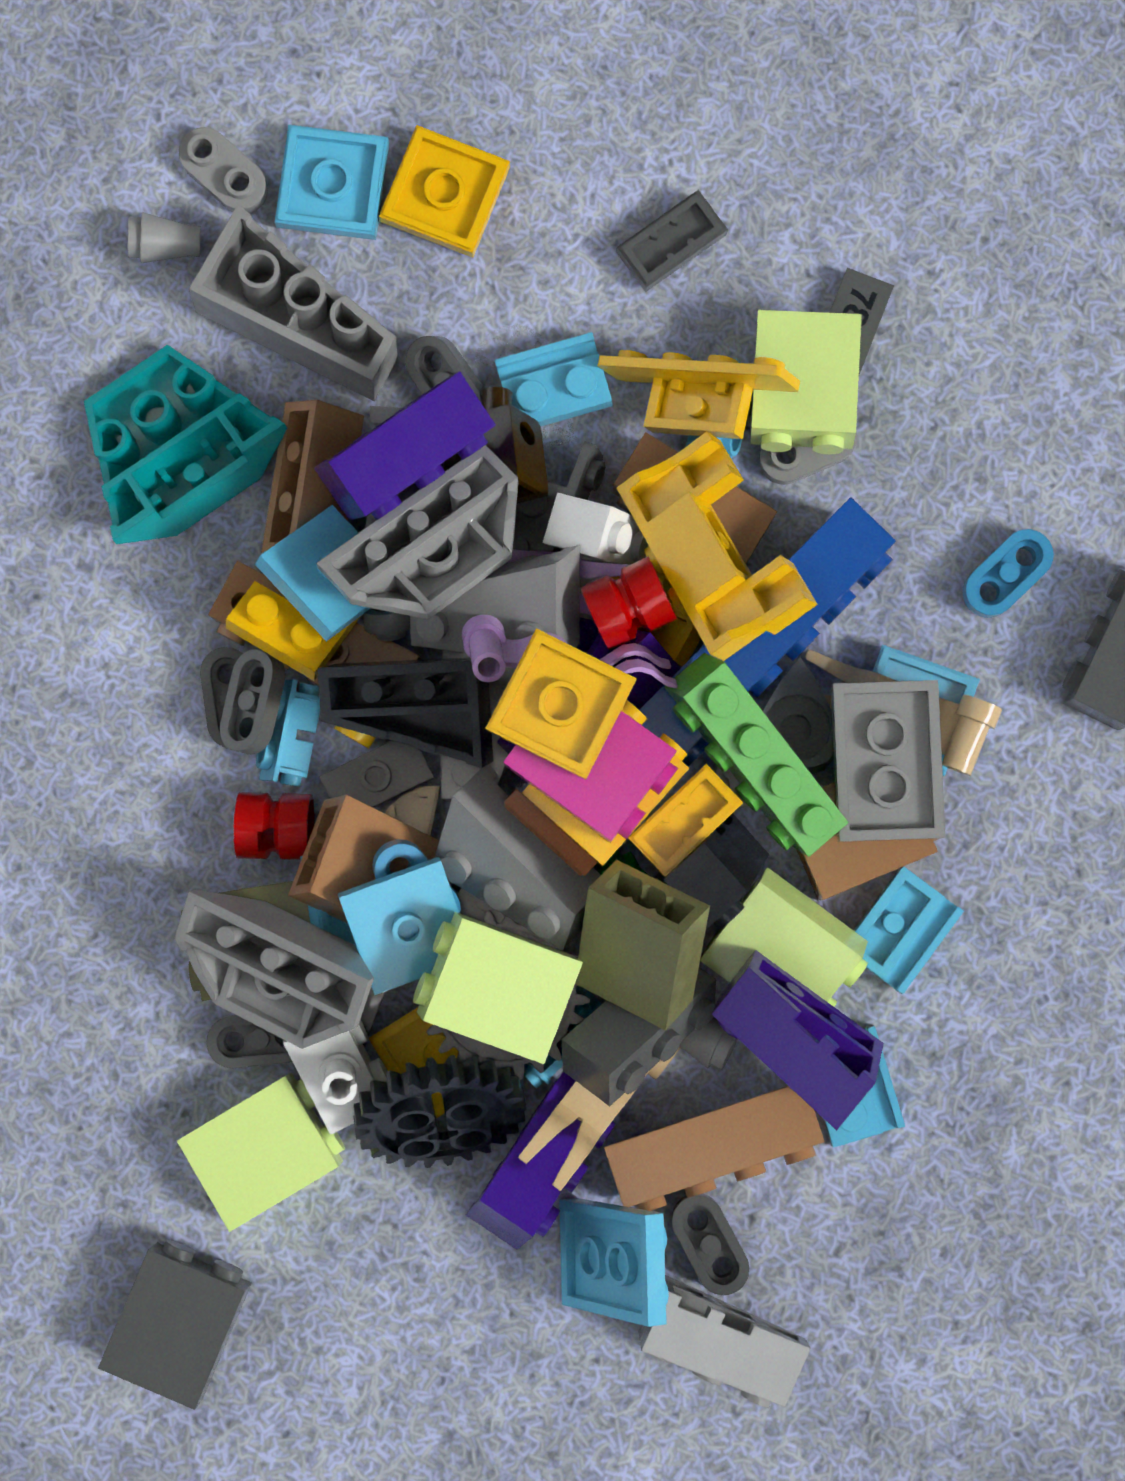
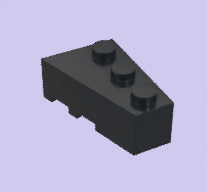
M470 657L340 663L318 668L322 722L380 739H389L407 744L428 753H438L465 761L466 764L480 768L493 762L492 733L485 729L491 718L489 682L481 681L474 675Z
M732 813L666 876L659 872L654 878L710 905L706 928H709L712 924L722 928L744 909L745 906L739 900L751 888L769 853Z

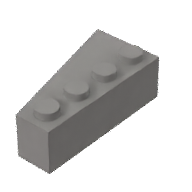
M239 204L236 206L189 288L195 312L375 401L398 360L396 336L351 298L340 294L325 281V276L310 264L307 266L287 249L286 244L271 231L268 233L252 219V215Z

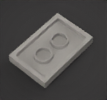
M938 680L832 684L831 705L836 807L849 822L837 833V842L946 838Z

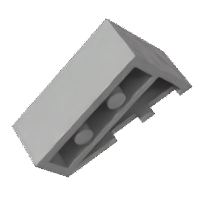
M580 545L567 547L555 553L537 557L536 555L520 558L518 561L506 563L430 619L410 616L411 645L466 653L462 641L464 625L474 616L491 615L502 623L506 639L518 640L533 635L537 628L543 632H551L563 637L567 644L576 648L580 645Z

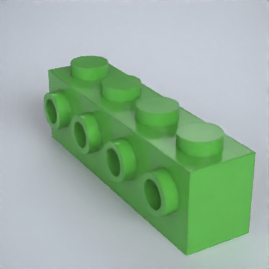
M703 653L674 678L678 685L677 688L664 686L677 703L672 708L673 712L691 732L696 730L700 732L708 742V745L704 747L706 754L721 771L725 773L727 770H730L740 783L735 787L739 796L753 811L757 812L760 809L771 822L766 826L767 831L785 851L794 847L807 857H810L849 823L724 661Z

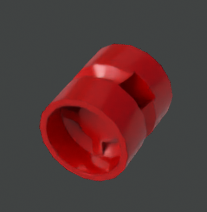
M649 556L623 567L619 579L614 580L610 576L605 575L580 587L593 620L609 650L635 639L637 628L641 626L652 631L677 619Z
M239 792L234 812V849L236 858L267 859L272 852H276L282 860H301L300 857L305 852L315 825L313 795L283 793L278 801H273L268 793Z

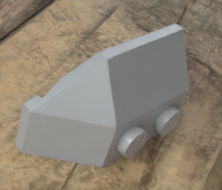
M485 445L469 457L459 461L445 471L438 479L414 493L395 509L373 522L317 562V567L350 604L430 619L512 559L518 477Z
M197 889L188 892L174 939L181 951H186L194 972L214 1004L301 1049L358 1027L374 977L353 944L266 901Z

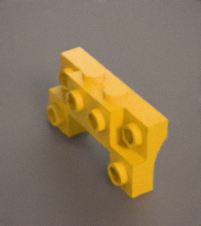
M706 431L667 460L635 473L619 485L617 490L649 545L644 549L646 556H649L654 568L659 573L666 575L672 586L668 590L672 603L683 615L689 616L710 655L725 661L765 631L776 635L818 604L794 563L781 555L753 575L750 573L711 504L744 481L721 440Z

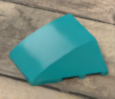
M168 344L84 401L94 454L99 459L104 483L101 487L103 497L108 502L112 521L110 530L113 541L116 544L178 536L261 479L287 430L285 423L273 415L272 417L254 406L248 398L230 390L217 381L211 373Z

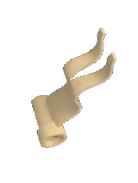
M807 649L804 659L845 683L896 681L884 675L839 662L810 649ZM824 694L832 711L831 696ZM964 694L959 704L939 698L941 751L945 755L942 765L971 776L989 728L995 729L1002 709L984 700Z
M676 1053L665 1062L660 1060L646 1075L648 1074L656 1080ZM576 1081L518 1158L527 1164L564 1128L572 1124L576 1119L580 1120L581 1124L573 1147L552 1184L561 1191L634 1092L631 1094L624 1093L609 1107Z

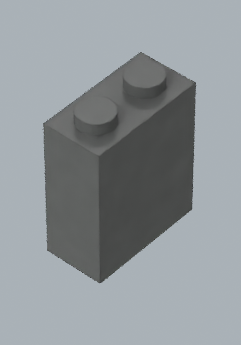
M166 1240L165 1245L157 1242L148 1249L98 1369L195 1410L205 1396L252 1282L241 1278L243 1271L230 1263L214 1260L213 1265L193 1258L196 1252L193 1248L174 1240Z

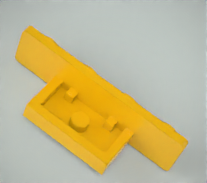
M620 350L618 356L600 355L597 365L617 380L652 383L643 425L652 433L701 436L707 431L718 438L743 439L753 389L798 392L800 380L785 369L783 362L767 357H757L754 359V363L750 364L739 363L737 360L723 355H709L707 361H696L689 356L674 352L663 353L662 359L648 358L645 354L632 350Z

